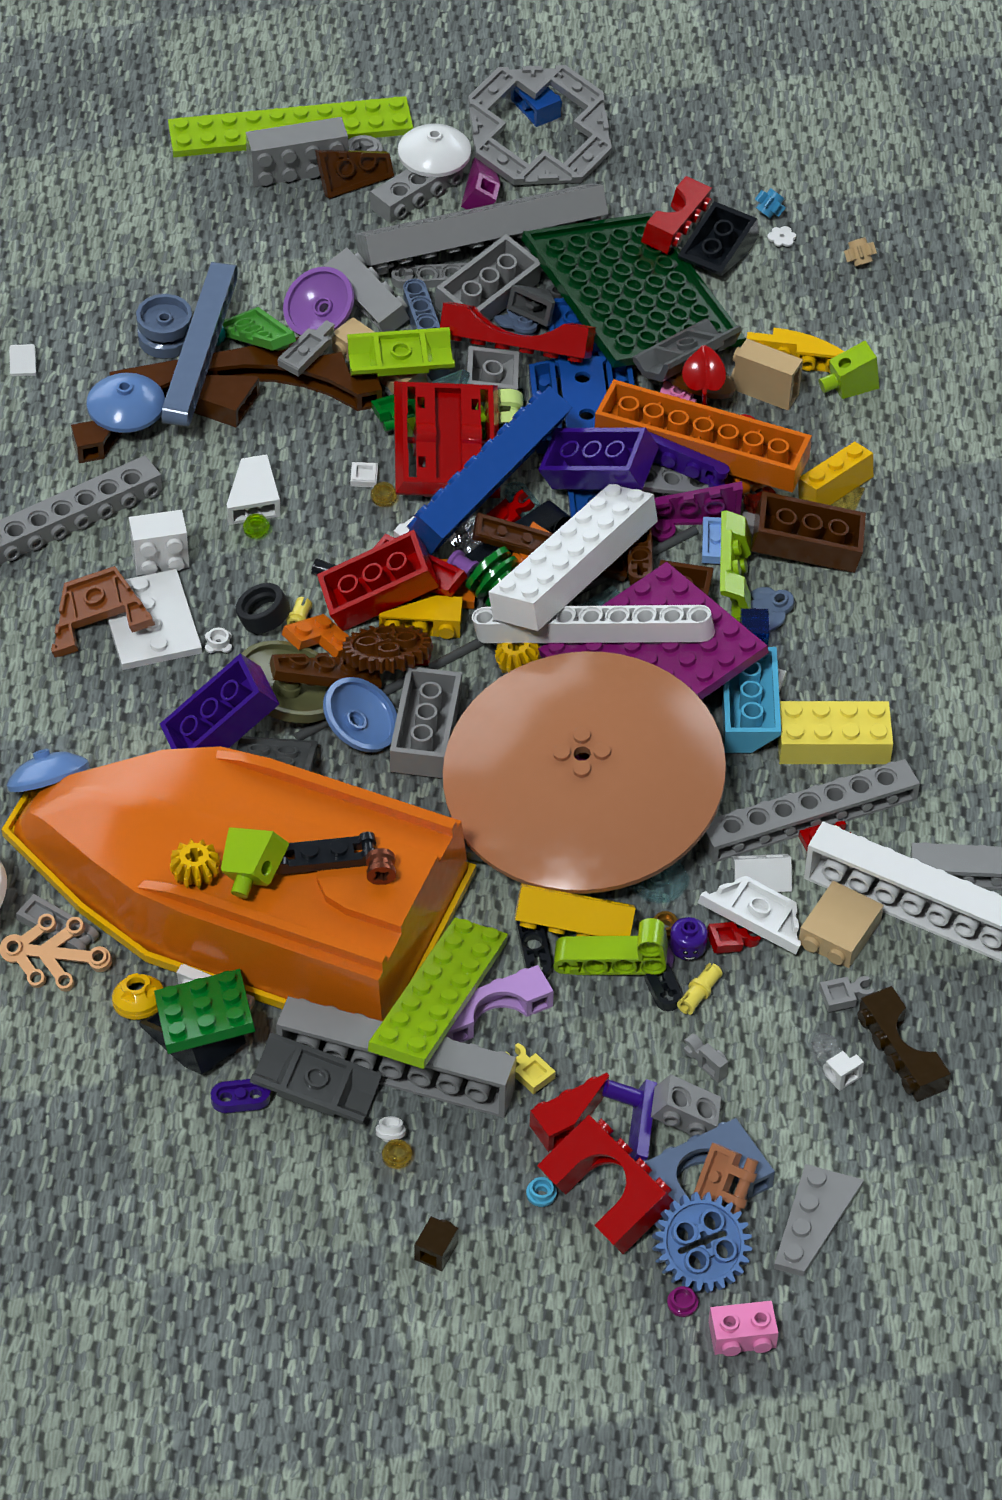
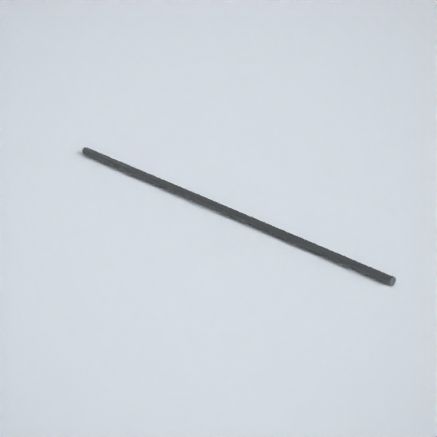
M692 526L653 546V557L698 534L697 528ZM599 575L576 597L611 578ZM475 639L430 662L429 666L421 668L438 670L487 643H482ZM405 676L380 689L387 696L403 688ZM326 719L317 721L294 733V737L297 740H303L328 727L329 724Z

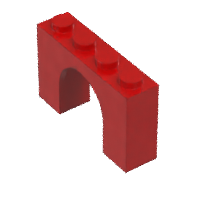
M588 1115L537 1166L565 1195L588 1172L598 1166L614 1164L623 1167L626 1175V1186L623 1195L594 1226L624 1254L662 1217L661 1212L663 1210L670 1209L669 1205L674 1200L668 1194L672 1189L660 1177L654 1181L648 1175L652 1169L640 1157L635 1161L629 1155L633 1150L621 1138L615 1141L610 1136L614 1131L602 1118L596 1122Z

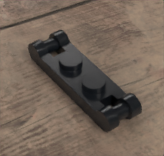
M363 832L359 836L289 843L276 874L282 875L367 866L366 855L375 849V834L373 832ZM355 850H362L361 852L354 853Z

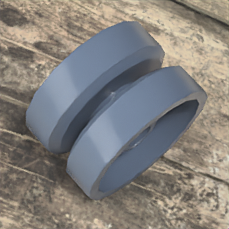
M159 294L145 299L136 311L139 346L152 357L166 359L179 356L192 320L191 306L186 300L171 294Z

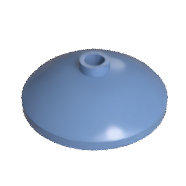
M118 373L100 380L92 387L87 396V411L91 419L106 430L119 433L136 432L151 426L161 417L165 397L161 387L152 379L136 373Z
M355 677L339 679L328 688L323 699L324 715L330 728L341 741L354 749L364 752H378L391 744L397 712L390 699L381 689L369 681Z
M49 749L39 750L33 753L34 758L18 767L9 778L7 788L9 792H23L58 783L68 775L85 771L90 765L88 760L80 755L69 752L50 753Z

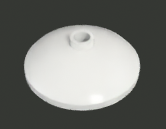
M425 124L408 131L401 138L398 145V157L403 166L415 174L426 177H444L460 171L467 165L471 157V145L468 138L462 132L451 126Z

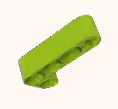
M647 918L639 923L638 936L561 937L556 941L553 968L557 973L572 975L661 974L666 970L668 940L665 925L661 920Z

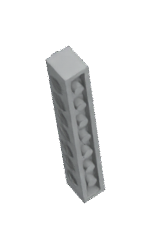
M144 455L1 519L0 564L13 561L31 550H38L42 545L54 540H60L65 535L78 529H84L89 524L100 519H106L122 509L131 508L144 499L155 497L158 493L162 492L161 474Z
M906 759L889 762L871 770L866 769L858 774L845 778L840 777L832 782L814 785L803 791L788 793L777 799L762 801L757 805L736 809L731 813L714 817L700 841L711 862L716 863L729 859L731 856H738L799 836V830L820 825L822 822L834 825L838 821L847 822L915 801L918 798L920 783Z

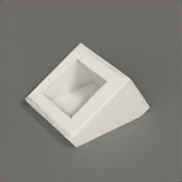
M10 345V376H35V345Z

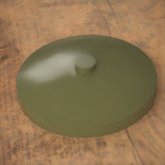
M275 640L253 644L241 653L261 666L279 702V705L268 714L269 716L293 723H312L326 719L323 710V699L329 688L328 686H309L303 683H284L273 680L269 664L271 656L275 654H305L309 658H315L318 654L316 651L308 647L298 650L290 642Z

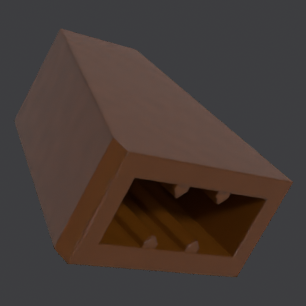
M206 375L194 413L237 428L260 395L259 377Z

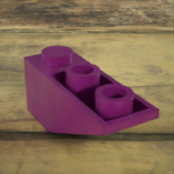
M475 157L472 161L461 207L466 210L494 204L500 188L497 173Z

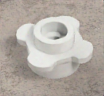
M224 628L211 629L205 634V639L207 640V645H205L206 652H230L232 650V645L230 644L232 634Z

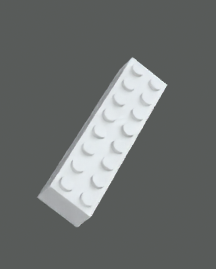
M617 484L606 486L489 591L493 620L539 631L658 522L654 494L643 492L639 489L621 487Z
M826 822L821 823L808 845L804 873L805 880L824 888H828L832 881L840 883L883 904V913L1002 962V896L1000 894L950 875L944 870L926 865L915 858L902 855L891 848L871 842L865 837L847 832L836 825Z

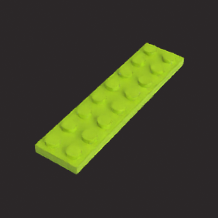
M455 917L369 1040L368 1051L424 1069L506 946L508 934L492 927H485L472 923L469 920Z

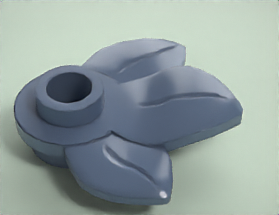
M508 309L507 314L494 316V321L504 328H512L519 335L533 336L540 324Z
M770 587L757 588L750 592L753 600H751V612L747 618L762 619L764 632L773 631L785 622L786 615L793 609L794 597L787 590L775 591Z

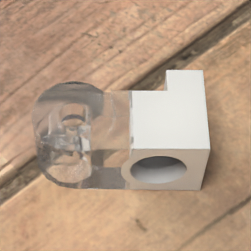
M820 1033L812 1039V1049L810 1052L812 1062L839 1091L862 1077L864 1061L857 1054L849 1058L837 1046L835 1037L827 1033Z

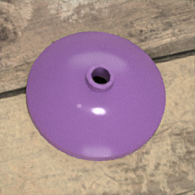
M317 267L306 271L291 284L284 299L283 313L288 326L301 336L308 328L317 330L327 320L335 324V331L345 323L354 305L353 286L341 271L332 267Z

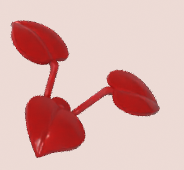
M702 345L685 362L682 378L688 388L694 391L702 390V404L707 405V389L711 391L720 390L725 383L726 371L719 355L710 347ZM741 414L742 416L755 419L754 417H752V416H750V415Z

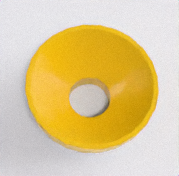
M138 973L128 975L113 990V1008L116 1013L127 1019L139 1020L153 1016L158 1012L154 991L162 989L163 985L157 978L150 975ZM139 982L144 984L139 990L129 989L131 984Z

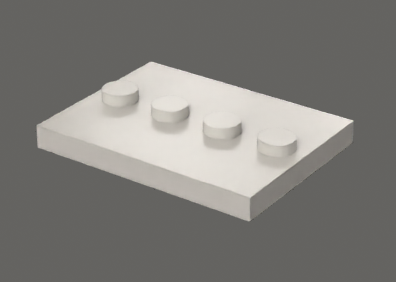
M177 569L125 579L146 610L151 614L155 625L132 633L128 625L126 612L107 618L122 670L202 653V646Z

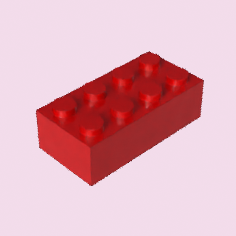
M411 530L317 574L329 614L342 631L439 587L426 546L415 530Z

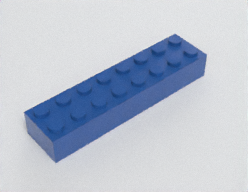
M550 386L543 393L538 390L530 398L529 403L525 407L522 406L514 414L513 419L509 423L506 422L498 430L497 435L493 439L490 438L482 446L480 452L476 456L473 455L466 462L464 468L460 472L457 471L450 478L444 489L440 488L433 495L428 505L424 504L414 515L407 528L409 531L415 530L426 546L428 554L433 555L548 439L573 408Z

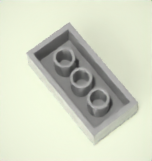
M342 117L246 132L247 168L253 187L319 177L320 172L315 150L348 151V134Z
M505 234L436 287L434 306L441 312L444 302L476 306L482 315L490 321L494 316L507 308L512 285L534 287L540 282L542 269L540 262L535 256Z
M407 667L390 747V772L443 778L444 756L448 741L456 725L462 695V672Z

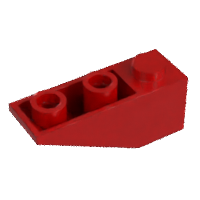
M607 1072L598 1077L589 1078L584 1084L574 1089L563 1091L558 1097L548 1102H540L530 1110L529 1126L548 1152L553 1150L588 1115H592L604 1098L602 1096L603 1088L609 1079Z

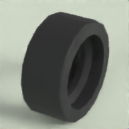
M261 583L251 587L241 595L235 606L236 614L248 632L255 634L274 630L287 619L290 612V603L283 590L273 583ZM274 602L264 612L252 614L261 605Z

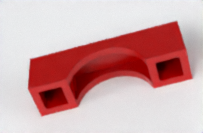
M685 176L676 187L670 206L676 212L656 211L646 223L641 242L666 254L673 247L677 248L683 235L687 236L693 223L697 224L702 212H707L712 202V199L709 198L712 188Z

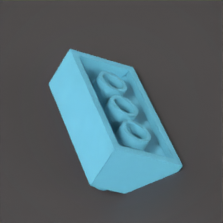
M768 647L769 653L721 686L725 753H752L781 736L777 647Z

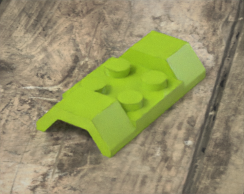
M449 327L347 334L351 376L429 373V371L455 368Z
M726 510L721 511L720 593L731 599V616L741 623L751 612V593L744 573L748 572L746 558L751 555L752 534L746 517Z

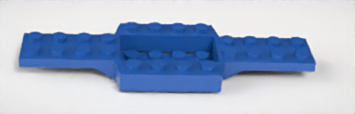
M554 298L555 306L550 326H548L549 331L555 330L566 323L582 325L564 298ZM595 342L593 344L592 357L583 359V362L568 361V356L559 354L558 358L529 364L530 397L538 390L543 393L549 386L558 393L556 378H560L562 398L573 407L565 417L566 428H595V413L606 394V389L608 390L613 379L634 385L632 365L613 368ZM587 377L590 380L582 383L578 382L575 378ZM589 412L594 417L590 420H585L580 417V414ZM553 433L536 450L537 453H546ZM567 489L570 517L572 518L603 489Z

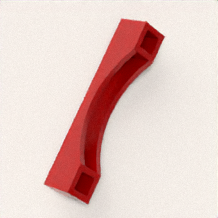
M454 302L443 303L440 328H450V340L462 341V337L470 338L472 344L486 345L487 341L495 343V348L510 350V346L519 347V352L534 354V350L543 351V356L558 358L559 354L568 356L567 360L573 362H583V359L592 357L596 327L566 323L555 330L541 335H519L494 325L482 315L476 306Z

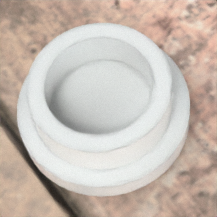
M384 1117L379 1120V1124L376 1126V1135L385 1142H397L406 1134L403 1121L397 1117Z

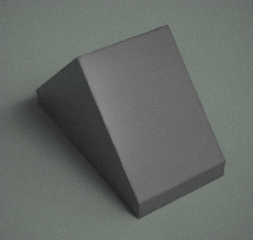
M515 284L511 287L507 309L548 327L551 323L555 301L548 289Z

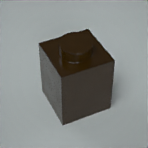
M431 1216L414 1244V1260L443 1271L458 1244L459 1228L447 1220H439Z

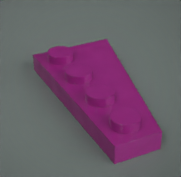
M742 481L656 497L654 499L657 519L670 520L674 525H703V517L721 518V511L727 510L740 515L743 493Z

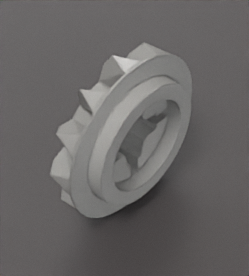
M360 135L348 140V151H359L360 147L364 151H383L381 142L371 136Z

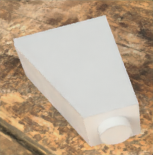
M267 454L242 458L227 502L228 524L232 525L280 517V498Z

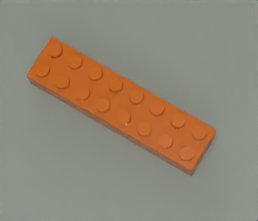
M613 379L595 413V428H647L653 434L727 464L730 469L729 475L792 493L810 458L812 435Z

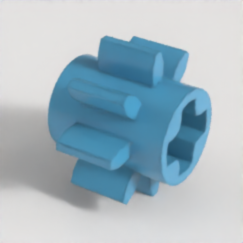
M771 188L767 193L761 190L755 198L759 202L756 209L770 219L774 214L779 217L786 208L782 205L785 198Z

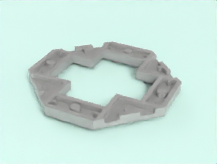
M555 65V68L542 69V66H522V69L509 70V67H498L468 96L475 158L513 185L581 183L611 154L612 145L611 139H609L607 112H605L603 91L566 65ZM550 85L584 109L574 120L573 127L586 135L588 139L564 163L544 150L528 164L494 140L505 129L506 122L493 114L491 110L516 86L536 99Z

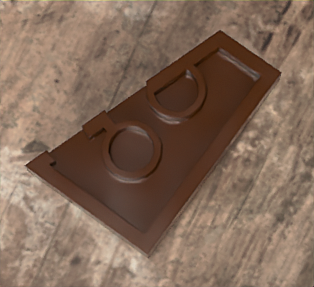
M315 150L324 195L327 198L394 177L390 153L386 151Z

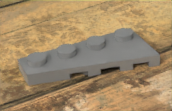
M805 1164L774 1263V1269L804 1277L821 1251L825 1241L836 1228L840 1218L851 1205L855 1195L859 1193L864 1180Z

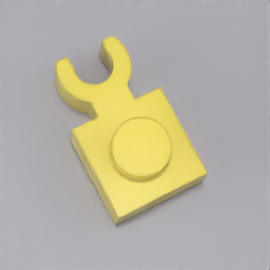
M519 1043L515 1045V1052L519 1055L516 1057L515 1078L534 1095L555 1079L556 1071L536 1053L529 1058L523 1045Z

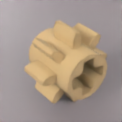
M866 237L848 242L850 249L844 251L847 262L853 261L855 267L872 262L871 255L877 253L874 242L867 243Z

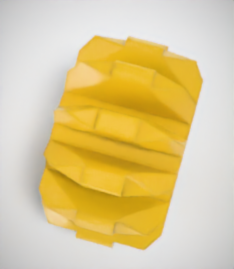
M497 643L495 650L496 663H498L502 673H509L529 662L541 659L538 650L540 646L538 643Z
M190 839L188 845L179 842L178 850H172L170 871L177 883L184 882L186 888L196 884L198 889H200L201 883L211 885L212 878L218 877L220 857L215 852L213 844L206 845L203 839L199 843H194Z

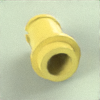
M304 597L296 599L294 608L286 619L287 625L307 618L312 608V602L308 598L304 606L301 605Z

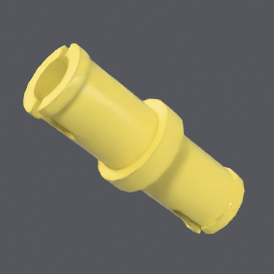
M708 963L698 978L691 980L688 985L689 989L677 1002V1007L684 1014L688 1013L689 1015L693 1014L700 1002L710 996L711 988L723 975L719 966L714 963L712 965Z

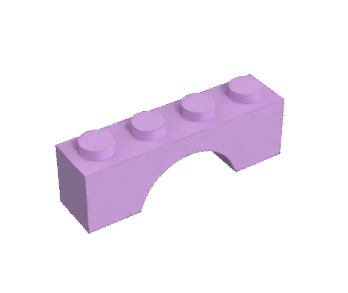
M538 965L529 969H521L516 974L503 979H495L490 984L477 988L446 1037L458 1042L474 1038V1025L477 1019L486 1011L494 1008H511L519 1011L526 1017L553 1007L554 991Z

